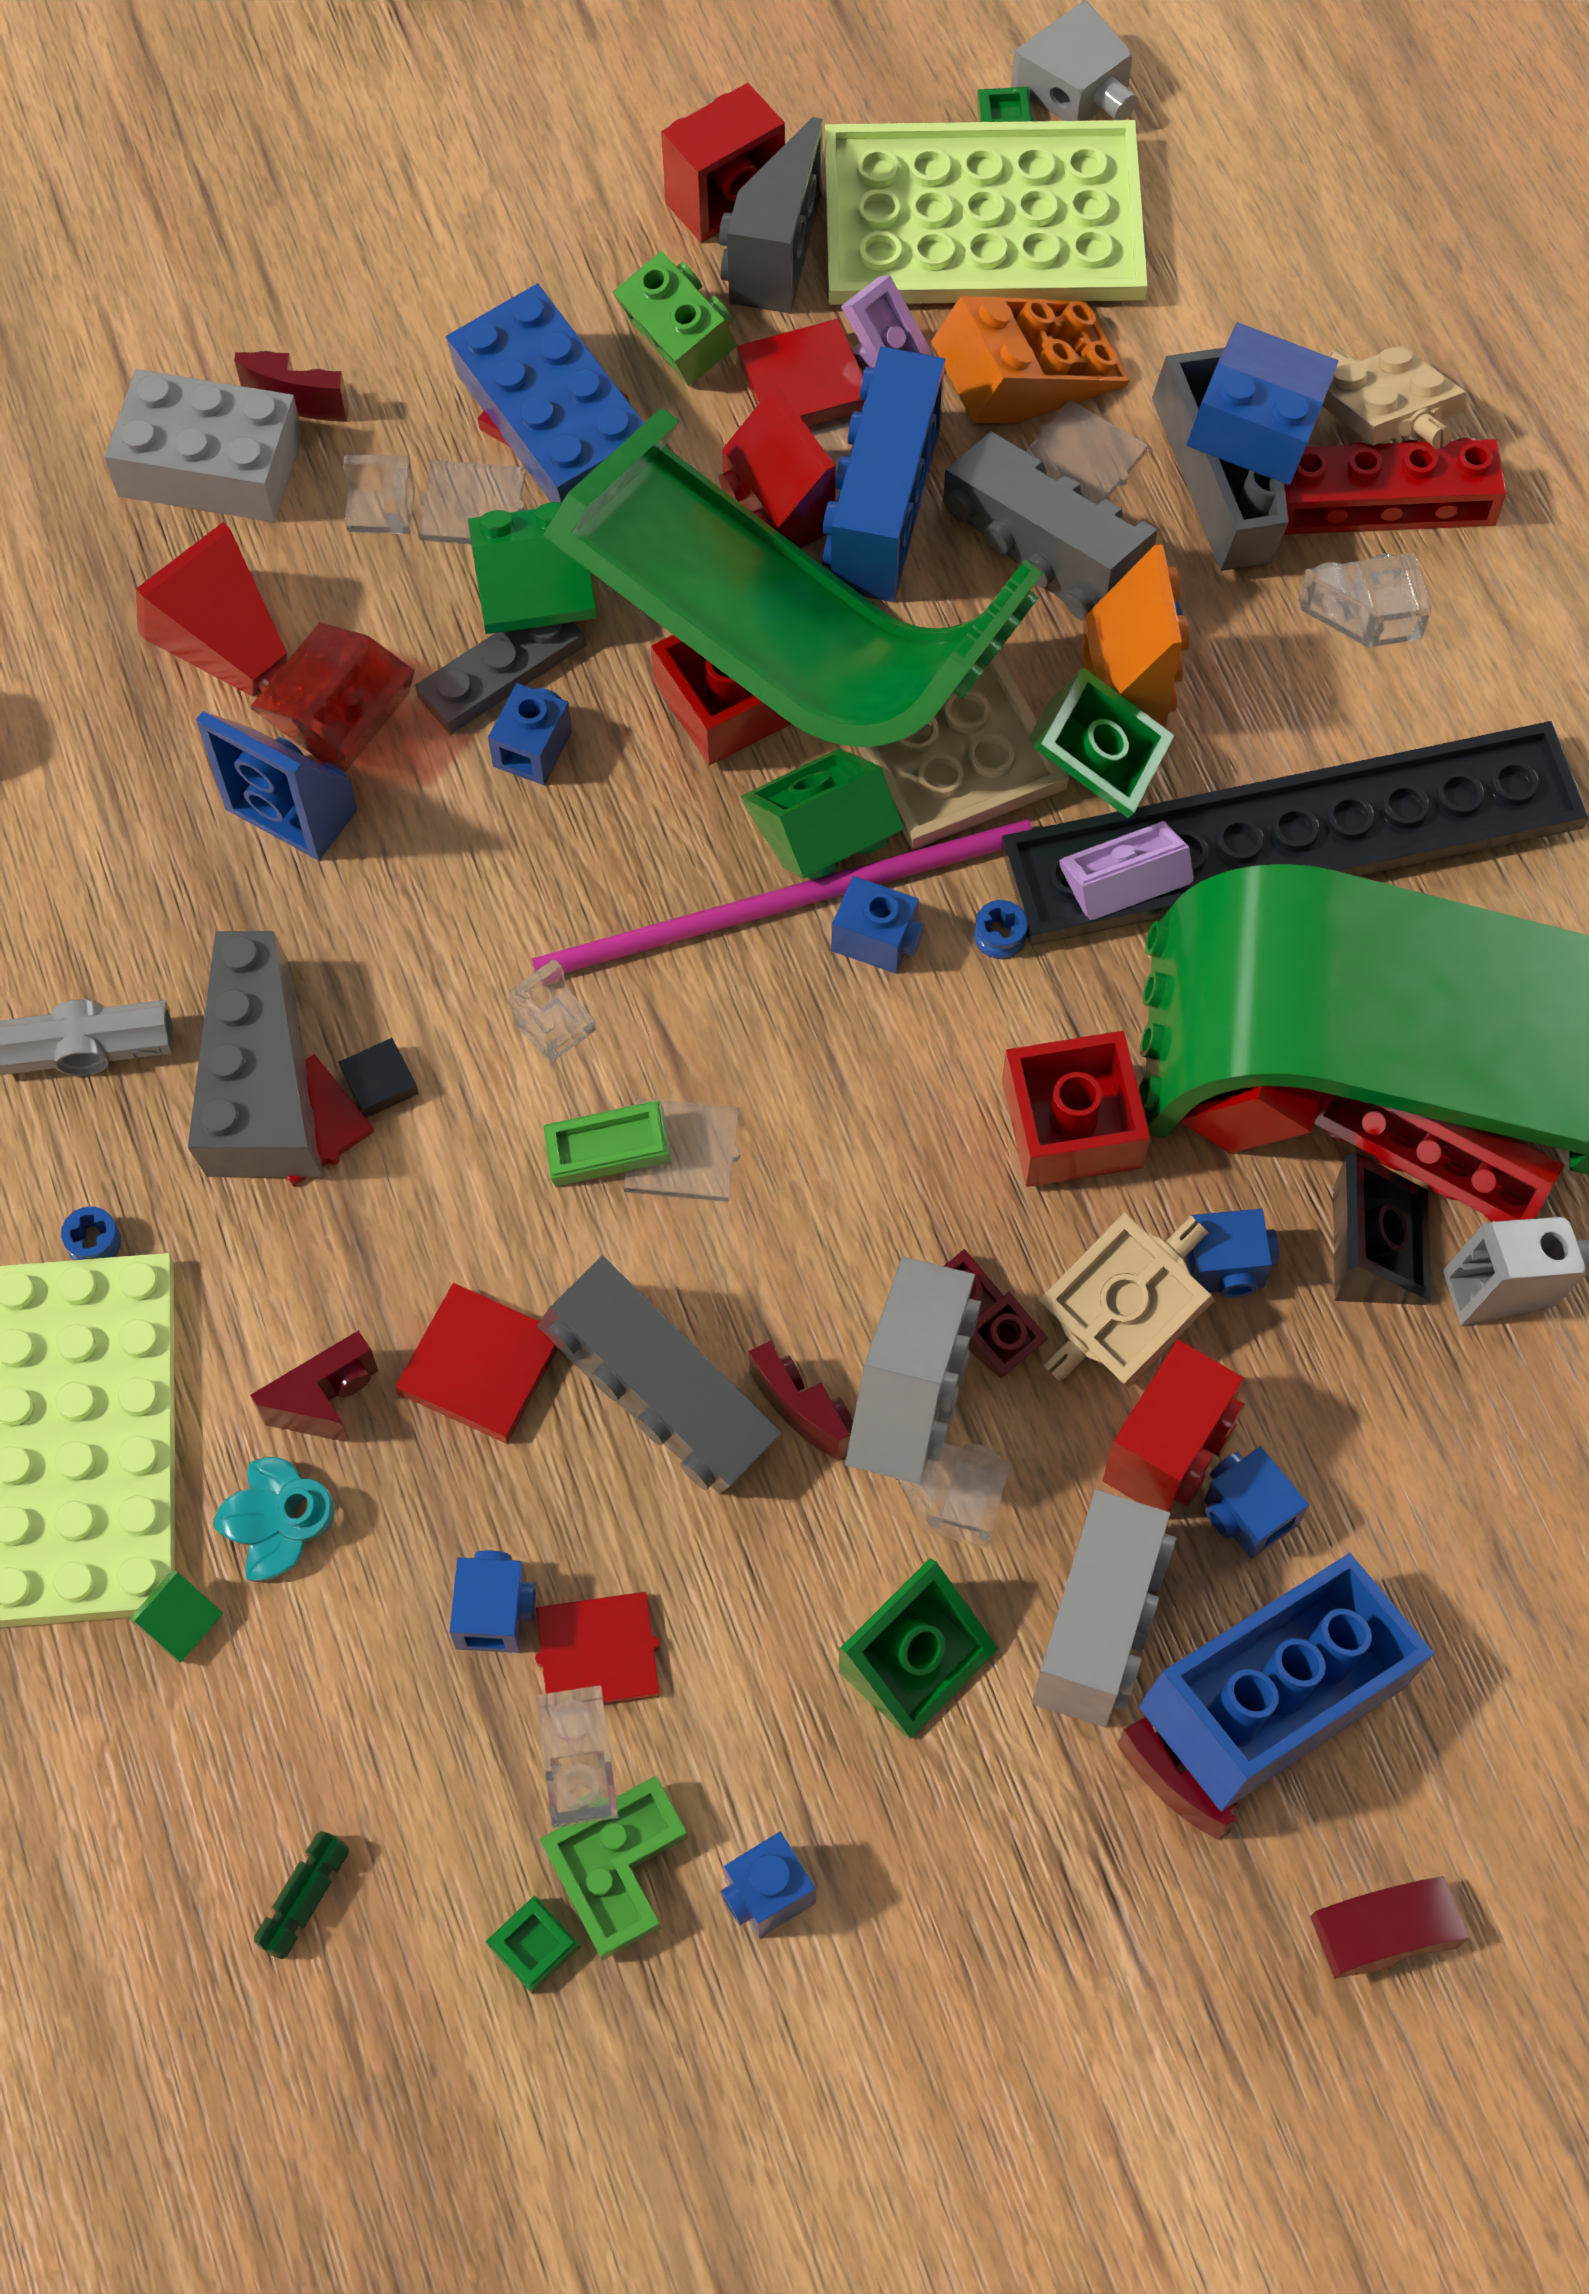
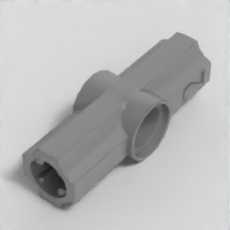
M80 999L65 1001L56 1005L52 1010V1014L1 1020L0 1075L56 1068L59 1072L66 1075L88 1076L105 1070L108 1067L109 1061L172 1054L174 1033L166 1000L104 1007L98 1002Z

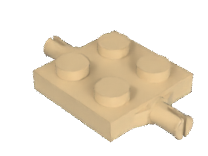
M1403 345L1387 348L1380 354L1364 360L1355 359L1341 347H1338V352L1336 349H1333L1329 353V357L1339 361L1322 406L1370 444L1376 445L1395 437L1412 434L1421 436L1436 449H1440V445L1445 447L1452 437V430L1440 421L1465 411L1466 391Z
M1124 1212L1039 1299L1060 1321L1065 1335L1069 1338L1043 1366L1059 1382L1063 1383L1064 1379L1088 1357L1092 1361L1105 1365L1129 1388L1215 1301L1213 1296L1192 1277L1186 1262L1183 1260L1209 1232L1189 1215L1188 1219L1164 1242L1161 1238L1146 1233Z

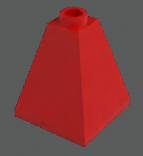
M224 522L136 588L137 629L145 640L250 696H254L260 690L265 695H269L288 679L290 672L286 669V649L234 535Z

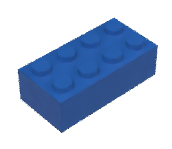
M538 283L445 336L457 376L482 410H485L495 423L504 440L550 502L562 503L566 495L644 424Z
M880 346L875 368L866 367L864 370L860 388V400L865 402L862 412L853 411L851 417L848 444L853 446L850 456L842 455L838 464L835 489H839L840 492L837 502L829 501L827 504L823 534L828 536L822 562L824 567H830L834 575L864 597L894 603L896 601L941 428L945 358Z
M1348 1553L1162 1671L1138 1707L1222 1812L1404 1690L1435 1653L1355 1557Z

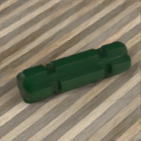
M320 1831L315 1835L305 1852L309 1858L305 1863L299 1861L272 1906L275 1914L272 1919L265 1917L254 1936L256 1945L276 1958L284 1959L288 1956L298 1939L295 1931L298 1926L302 1928L306 1926L332 1883L329 1880L330 1873L332 1871L338 1873L349 1854V1848L345 1842L330 1833Z

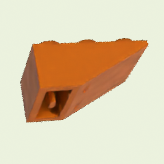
M960 296L931 341L938 356L945 358V370L973 423L1016 424L1126 387L1130 382L1118 360L1115 350L1111 347L1096 319L1095 313L1089 307L1087 301Z
M1160 544L1154 545L1085 615L1080 648L1085 669L1166 728L1168 713L1176 712L1177 708L1175 682H1181L1183 678L1181 651L1188 650L1189 628L1186 616H1177L1174 602L1179 601L1180 596L1177 568L1175 566L1167 567L1164 546Z

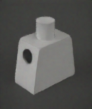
M1085 0L1014 50L1011 87L1029 86L1030 100L1065 121H1086L1100 110L1105 111L1114 120H1125L1137 104V96L1127 89L1129 87L1132 64L1131 52L1095 9Z
M1564 1217L1483 1223L1443 1270L1460 1326L1546 1309L1558 1304L1583 1277L1589 1276V1239L1576 1241L1571 1224Z

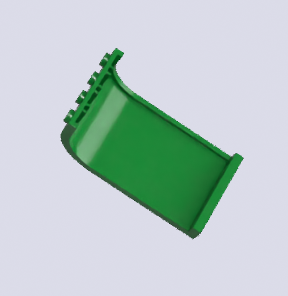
M662 407L566 495L543 534L546 539L784 719L812 736L828 742L853 747L881 746L909 737L932 720L952 693L963 699L1039 597L1030 590L1043 574V572L1025 559L988 608L977 617L963 624L945 628H927L900 621L876 607L668 449L665 444L678 425L679 420Z
M1291 864L1251 866L1212 876L1183 893L1160 922L1154 921L1152 923L1145 944L1146 954L1152 956L1151 973L1145 982L1142 998L1143 1004L1149 1006L1148 1024L1143 1031L1140 1042V1055L1146 1058V1072L1139 1086L1142 1106L1151 1136L1165 1139L1193 1107L1218 1094L1250 1087L1286 1086L1329 1093L1569 1151L1570 1171L1589 1175V935L1334 870Z

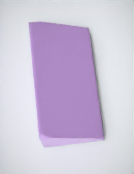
M1165 821L1059 860L1060 868L1082 911L1089 920H1095L1189 885L1193 882L1194 878L1189 846Z

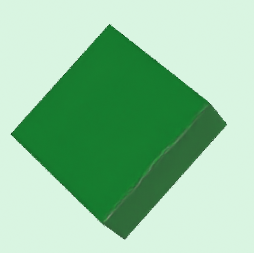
M1029 86L978 89L977 108L979 122L1033 121Z
M172 1570L129 1620L175 1661L181 1663L223 1615V1612L181 1574Z
M535 1895L485 1941L493 1953L531 1994L581 1948L578 1941Z

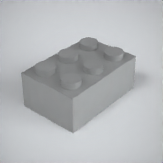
M135 369L105 455L117 496L275 523L303 436L294 395Z
M902 1256L864 1364L846 1457V1466L920 1484L927 1460L940 1461L948 1424H951L959 1388L962 1387L971 1352L968 1350L970 1338L973 1337L981 1306V1301L970 1299L975 1274Z
M1095 1489L1042 1663L1032 1705L1105 1728L1112 1709L1125 1712L1141 1662L1140 1657L1129 1653L1131 1649L1142 1652L1159 1597L1148 1594L1147 1591L1152 1590L1159 1593L1176 1541V1537L1165 1534L1170 1512Z

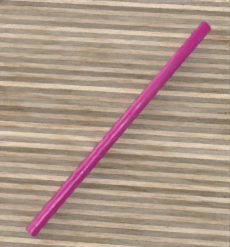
M1026 819L532 958L537 980L540 981L845 895L853 876L880 885L1001 851L1002 835L1031 830L1033 828L1030 821Z

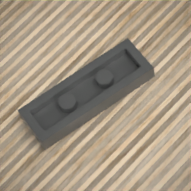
M574 622L494 633L415 685L417 697L446 731L452 734L510 696L516 683L524 686L585 647L584 633Z

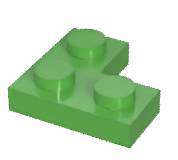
M657 1776L650 1778L540 1838L541 1845L602 1961L661 1929L660 1923L631 1869L688 1839L687 1832Z

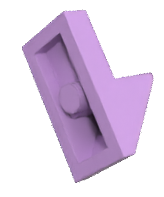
M879 276L841 306L860 341L852 348V352L858 366L863 371L866 367L875 368L880 346L934 356L891 276Z

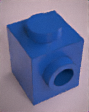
M516 683L488 736L493 767L545 785L572 733L569 702L563 700L551 690L545 688L532 689Z
M853 876L832 922L831 951L896 974L904 955L912 957L915 955L924 932L925 924L917 921L919 898Z
M1263 1208L1191 1215L1209 1232L1186 1255L1187 1266L1192 1277L1209 1293L1221 1292L1225 1297L1236 1298L1253 1294L1258 1288L1265 1287L1271 1267L1279 1263V1245L1275 1229L1266 1230Z
M1261 1446L1244 1458L1239 1452H1235L1221 1461L1209 1474L1213 1480L1204 1499V1502L1208 1505L1205 1508L1206 1514L1215 1529L1227 1539L1233 1536L1251 1559L1297 1527L1309 1506Z
M493 1550L478 1551L474 1554V1558L457 1557L449 1632L457 1650L519 1653L522 1620L533 1621L536 1603V1583L526 1582L522 1561L512 1560L510 1554Z
M781 1831L723 1866L727 1887L720 1890V1894L739 1926L749 1921L759 1939L816 1904V1888Z

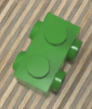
M661 250L613 291V294L628 320L680 378L690 386L738 346L728 327L734 322V319L716 296L711 297L707 301L698 291L703 286L684 261L675 266Z

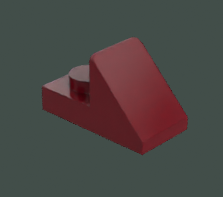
M358 1330L252 1393L250 1396L266 1426L347 1442L349 1437L344 1425L329 1401L336 1396L345 1398L357 1393L369 1383L371 1375L379 1370L372 1350Z

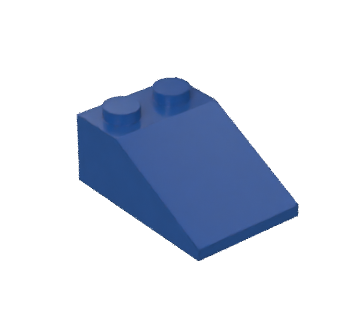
M1237 322L1204 395L1186 446L1290 485L1314 428L1339 360Z
M202 711L197 717L196 722L225 810L319 861L358 810L349 777L340 768L331 763L325 762L320 765L305 757L296 745L285 738L277 737L274 740L256 729Z

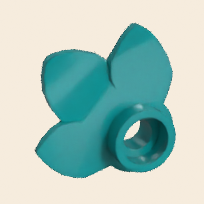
M265 1457L250 1462L247 1471L250 1488L238 1491L225 1499L213 1519V1526L221 1535L237 1543L249 1545L246 1561V1578L253 1582L271 1580L294 1568L302 1556L306 1542L322 1536L330 1528L334 1519V1501L330 1491L313 1479L302 1478L291 1462L278 1457ZM307 1499L308 1506L306 1512L301 1517L294 1518L298 1504L302 1500Z

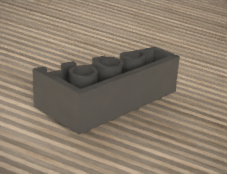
M1225 347L1166 356L1152 396V401L1221 571L1272 563L1289 523L1284 483L1186 446L1200 405Z
M992 431L945 469L943 502L949 512L961 522L967 521L984 535L988 544L997 553L1007 554L1019 565L1026 559L1043 572L1035 584L1042 588L1047 587L1065 603L1069 612L1081 621H1084L1085 615L1155 545L1158 529L1143 520L1135 527L1120 519L1123 516L1121 507L1107 499H1104L1098 505L1093 503L1081 493L1080 483L1065 474L1057 479L1051 478L1047 475L1041 460Z
M215 931L188 1140V1149L206 1177H324L321 1157L317 1150L314 1113L310 1105L306 1080L308 1075L299 1035L300 1024L291 966L274 931Z
M603 1255L549 1307L537 1325L551 1339L557 1349L593 1380L604 1394L616 1401L635 1418L639 1428L653 1442L660 1446L664 1444L682 1460L680 1466L685 1474L704 1490L712 1487L719 1494L726 1490L782 1433Z

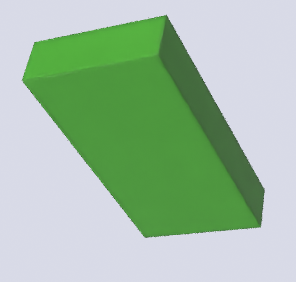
M660 1100L543 1125L550 1177L555 1187L672 1162L664 1109Z

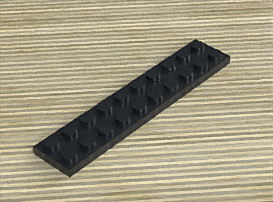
M1548 721L1137 807L1129 818L1117 811L1002 835L1001 849L1018 906L1022 908L1028 924L1027 936L1030 946L1163 918L1176 900L1191 887L1212 876L1235 869L1259 865L1291 864L1320 867L1354 876H1362L1584 829L1589 816L1553 723ZM1165 821L1189 846L1194 877L1193 882L1106 916L1089 920L1082 911L1062 872L1059 860Z

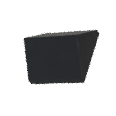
M1357 1152L1347 1154L1333 1188L1335 1301L1410 1305L1431 1303L1428 1190Z

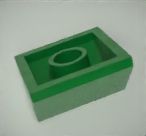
M929 1558L839 1648L838 1672L903 1735L911 1739L999 1648L937 1561Z

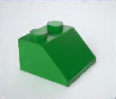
M550 502L540 505L537 509L516 512L494 510L483 514L481 517L468 518L485 634L597 618L590 571L543 536L562 503Z
M1083 667L1048 702L1028 739L1038 752L1129 818L1135 812L1174 735Z
M841 748L827 753L741 796L745 808L782 866L803 879H817L829 875L839 867V861L855 853L868 854L877 851L889 842V836L904 829L881 767Z

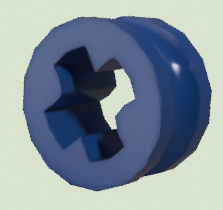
M1006 900L991 901L981 908L976 918L974 938L977 947L982 953L990 958L1001 960L1011 958L1021 951L1025 945L1028 926L1022 908ZM999 921L1003 928L1011 927L1010 937L1003 938L998 931L991 932L992 923Z
M95 1206L82 1207L73 1211L65 1219L61 1228V1239L73 1260L116 1257L121 1247V1235L112 1216L104 1209ZM97 1227L100 1232L96 1239L97 1245L92 1248H86L82 1241L86 1238V1229Z

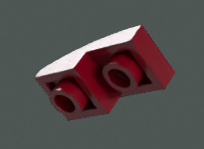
M271 351L235 352L234 362L241 386L294 395L299 417L347 422L349 403L342 371H326L323 369L293 371L289 353H274Z
M965 1249L944 1265V1267L975 1274L970 1299L981 1301V1306L968 1349L998 1377H1004L1049 1339L1010 1291L1003 1295Z
M771 1341L750 1350V1374L775 1411L800 1436L820 1451L838 1461L846 1458L853 1419L840 1397L831 1400L822 1382L799 1393L805 1387L797 1366L789 1355L780 1359Z
M1147 1717L1123 1729L1118 1742L1120 1749L1143 1781L1165 1804L1193 1826L1218 1840L1230 1833L1237 1821L1233 1814V1811L1238 1809L1237 1802L1221 1812L1188 1770L1180 1774L1176 1767L1181 1764V1760L1159 1732L1154 1731Z
M1444 1876L1401 1884L1357 1896L1319 1909L1310 1916L1334 1979L1388 1970L1402 1958L1457 1949L1470 1938Z

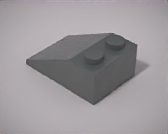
M812 117L738 191L733 212H724L720 226L719 244L727 246V248H725L722 257L720 277L721 280L728 281L729 304L791 314L822 194V118Z

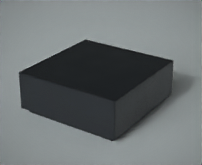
M393 1038L338 1062L340 1070L365 1118L419 1094L417 1085Z

